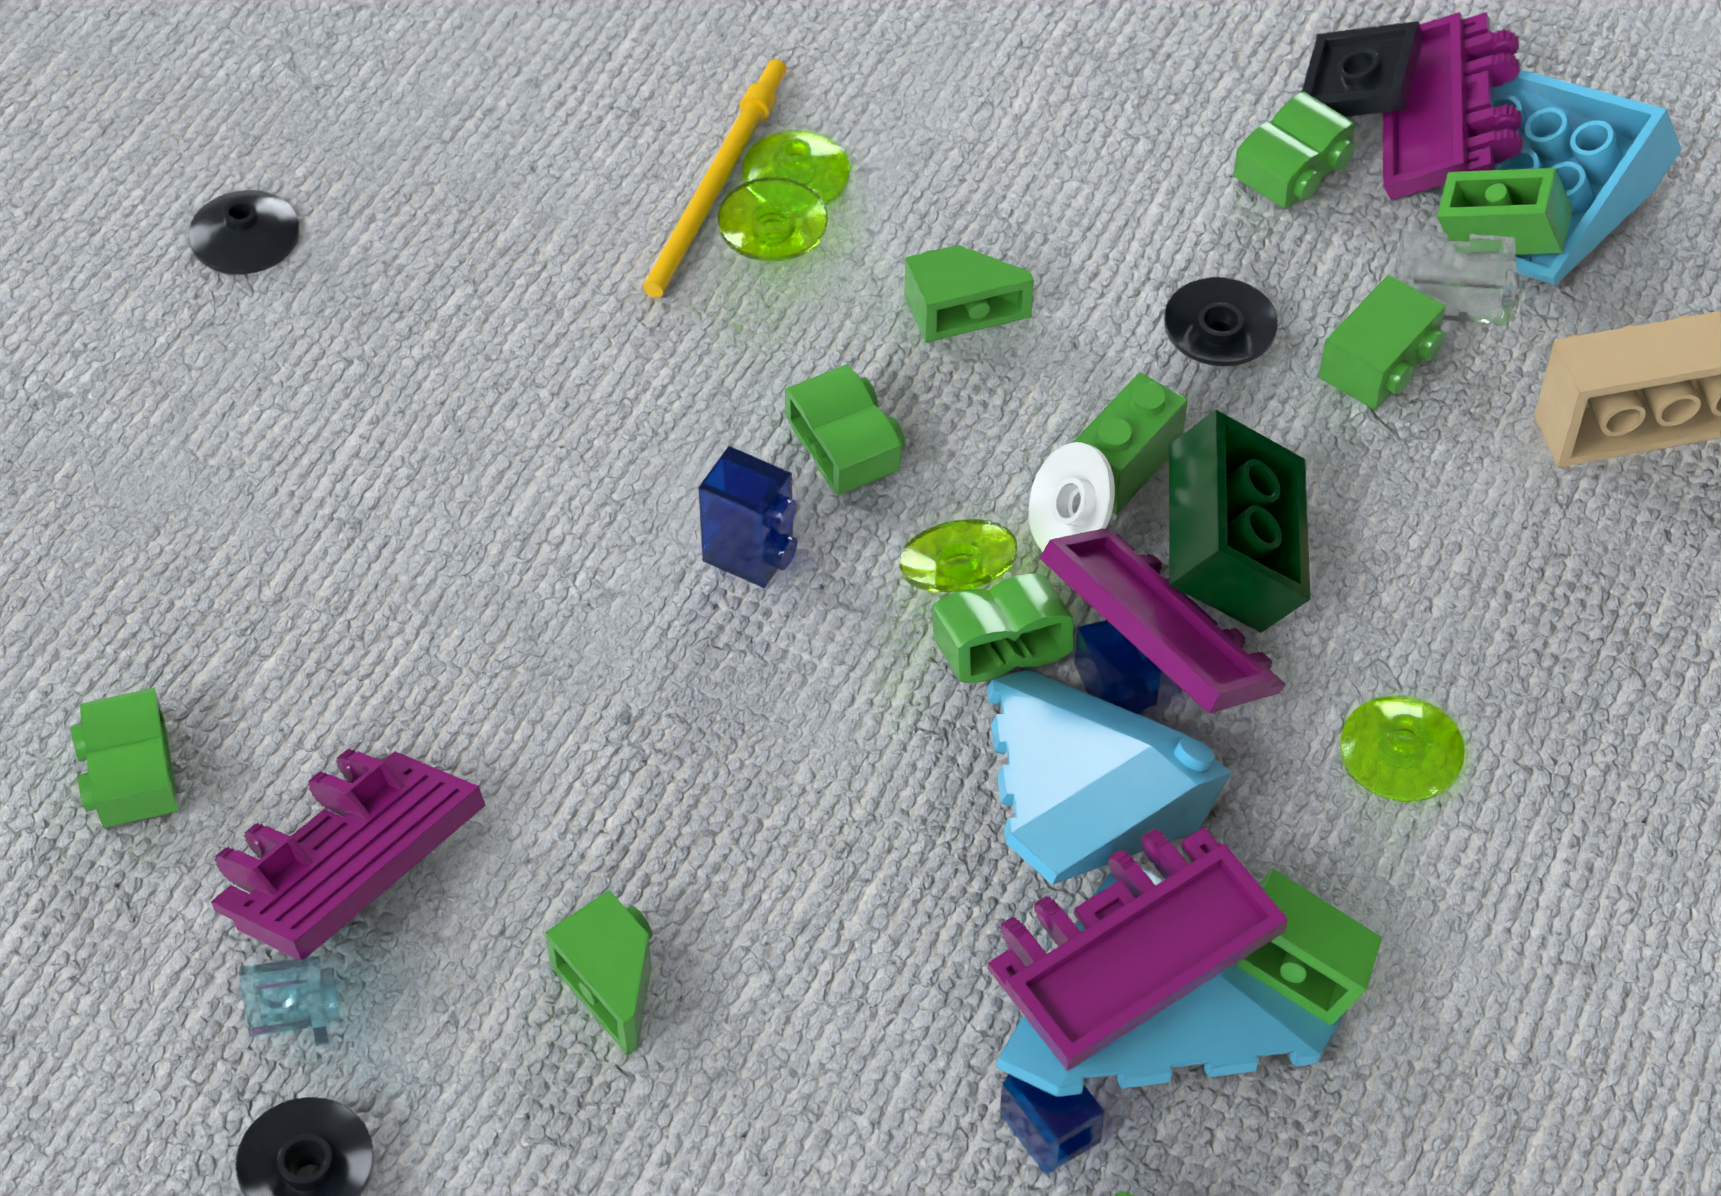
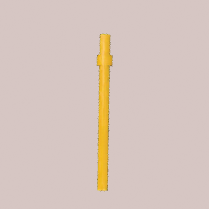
M777 59L770 60L758 82L751 84L739 103L740 114L643 283V290L649 296L660 298L663 295L757 125L769 117L777 102L775 93L788 71L787 66L782 61Z

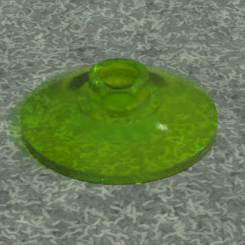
M805 130L781 131L762 138L748 150L742 164V178L748 192L760 203L770 208L787 212L815 210L831 203L844 191L850 176L849 161L843 149L832 139L819 133Z
M764 177L745 182L729 192L720 204L717 220L722 239L735 252L753 260L779 262L802 256L816 247L827 230L828 213L822 198L809 186L793 179Z
M981 519L950 521L926 529L907 542L899 555V568L901 575L908 583L923 590L959 592L974 589L1000 577L1013 565L1018 554L1017 541L1014 534L1008 528L996 522Z
M1390 695L1365 702L1347 718L1340 737L1341 757L1350 775L1368 791L1394 801H1422L1441 794L1459 776L1465 757L1464 741L1453 720L1435 705L1410 696ZM1398 735H1406L1412 739H1403Z

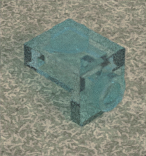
M320 955L307 957L302 962L297 959L240 967L239 982L250 1036L313 1027L316 1047L330 1045V1020L341 1019V1008L336 979L324 981Z

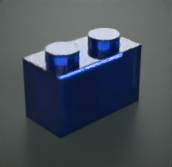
M728 446L698 487L702 561L765 588L778 569L784 571L790 565L797 549L798 540L796 537H793V519L797 510V502L792 499V473Z

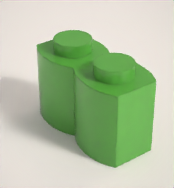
M1305 92L1299 93L1291 98L1271 121L1260 125L1242 142L1236 152L1234 177L1284 209L1291 207L1299 199L1305 201L1315 193L1323 177L1327 176L1334 169L1337 171L1342 170L1351 160L1356 148L1353 142L1356 123Z
M846 364L785 389V415L803 447L812 454L820 473L837 495L900 471L901 450L905 449L904 434L895 418H886L878 408L877 395L868 378H859L856 372Z
M1042 574L1014 576L998 583L990 590L968 589L959 591L940 599L932 605L934 640L958 680L963 683L989 681L1008 673L1016 666L1037 667L1046 665L1065 657L1074 650L1073 616L1046 576Z
M155 687L81 703V723L72 725L71 733L78 761H87L88 773L78 775L79 791L85 811L96 810L103 828L178 812V797L171 764L167 728Z

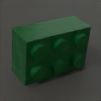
M1217 409L1169 444V585L1260 633L1311 600L1305 459Z

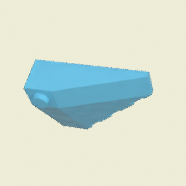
M1520 69L1519 77H1515V80H1511L1510 83L1504 82V85L1492 88L1493 107L1498 108L1499 105L1504 106L1507 104L1508 106L1513 105L1515 108L1518 107V111H1521L1522 125H1520L1521 129H1517V131H1519V135H1522L1523 149H1521L1518 157L1507 158L1504 162L1494 164L1495 170L1556 168L1573 210L1562 254L1504 255L1509 271L1557 285L1655 191L1682 149L1668 111L1665 108Z
M1029 669L992 679L987 687L988 702L995 705L1001 703L1002 714H996L991 723L994 752L1005 755L1007 751L1008 765H1002L997 774L1000 802L1009 807L1014 805L1015 818H1009L1004 826L1005 843L1051 885L1107 865L1109 863L1107 860L1109 856L1119 850L1128 852L1130 856L1143 852L1144 848L1141 844V838L1153 829H1158L1159 832H1162L1169 842L1199 831L1232 774L1214 758L1213 751L1203 742Z
M1143 869L1155 885L1164 880ZM1112 872L1108 874L1093 896L1117 882ZM1078 921L1076 927L1082 932L1085 928ZM1233 965L1068 1072L1023 1015L998 1057L996 1068L1056 1097L1081 1094L1084 1086L1083 1079L1118 1075L1117 1081L1121 1089L1169 1083L1172 1076V1067L1205 1064L1204 1070L1208 1078L1256 1072L1259 1063L1258 1057L1291 1053L1289 1059L1294 1067L1317 1064L1340 1026L1343 1015L1331 1026Z

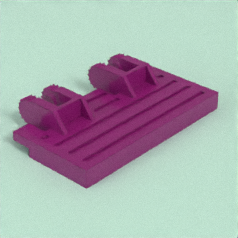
M1458 12L1420 24L1424 39L1407 108L1403 111L1383 114V187L1390 200L1445 185L1448 172L1495 170L1494 164L1504 162L1507 158L1518 157V154L1521 153L1523 139L1522 135H1519V131H1517V129H1521L1520 125H1522L1521 111H1518V107L1515 108L1513 105L1508 106L1507 104L1504 106L1499 105L1498 108L1493 107L1492 88L1504 85V82L1510 83L1511 80H1515V77H1519L1520 63L1519 59H1516V55H1514L1518 53L1519 40L1518 36H1515V32L1512 33L1510 30L1506 31L1503 29L1501 31L1497 30L1495 33L1490 32V18L1487 12L1465 19Z
M1108 528L1049 540L1040 560L1209 714L1280 694L1286 684L1270 670L1273 663L1271 659L1262 651L1250 654L1245 652L1242 648L1246 643V637L1236 628L1221 630L1217 627L1218 623L1185 593L1170 586L1169 578H1163L1159 575L1163 568V563L1153 554L1137 555L1134 552L1135 548L1119 534L1112 533Z
M349 748L339 755L336 761L340 773L349 782L331 774L327 775L326 772L323 773L322 771L318 772L308 781L307 785L312 796L326 809L319 812L291 836L269 826H263L262 823L259 824L258 822L244 832L245 841L258 858L260 857L259 860L239 850H234L233 847L229 848V846L215 856L216 866H218L223 876L229 882L231 881L234 885L237 884L239 888L250 892V894L230 885L211 901L215 912L232 919L237 930L302 962L486 805L479 786L396 751L381 761Z
M1205 827L1184 839L1181 843V848L1193 861L1190 864L1187 863L1173 844L1158 829H1153L1142 836L1141 844L1146 856L1165 879L1157 885L1152 882L1128 852L1119 850L1109 856V859H1107L1108 865L1117 882L1074 908V916L1085 928L1082 932H1080L1065 911L1059 907L1054 898L1045 896L1035 902V905H1033L1040 925L1048 932L1049 936L1058 946L1049 953L1043 950L1024 924L1017 920L1016 917H1011L1000 924L1002 938L1010 949L989 961L987 969L1067 1072L1286 931L1287 917L1225 843L1219 845Z

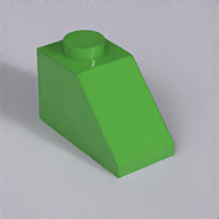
M961 245L929 250L921 254L905 257L904 296L925 343L1031 318L1034 279L1030 271Z
M608 890L545 933L550 966L628 1055L636 1050L639 1044L651 973L649 939L653 937L647 920L635 906L630 905L625 908L614 894Z

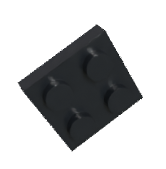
M1419 21L1317 34L1301 93L1309 94L1344 117L1376 113L1384 114L1406 110L1424 39Z

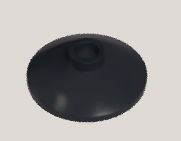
M240 190L226 193L206 203L193 217L189 226L188 237L192 252L202 264L221 273L242 275L266 270L285 259L294 249L300 231L296 212L284 199L264 191Z
M1224 277L1203 278L1184 285L1171 296L1164 314L1165 331L1172 344L1189 358L1214 366H1235L1258 358L1272 345L1278 326L1275 308L1261 291L1245 282Z
M319 1097L296 1098L270 1108L259 1116L247 1129L236 1154L235 1168L237 1181L244 1196H360L372 1174L374 1148L366 1125L347 1106ZM306 1165L320 1167V1170L311 1176H297L298 1171Z

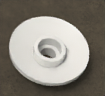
M1080 442L1065 444L1055 450L1039 469L1030 493L1028 517L1032 536L1042 552L1050 539L1107 528L1114 505V477L1108 460L1096 447Z

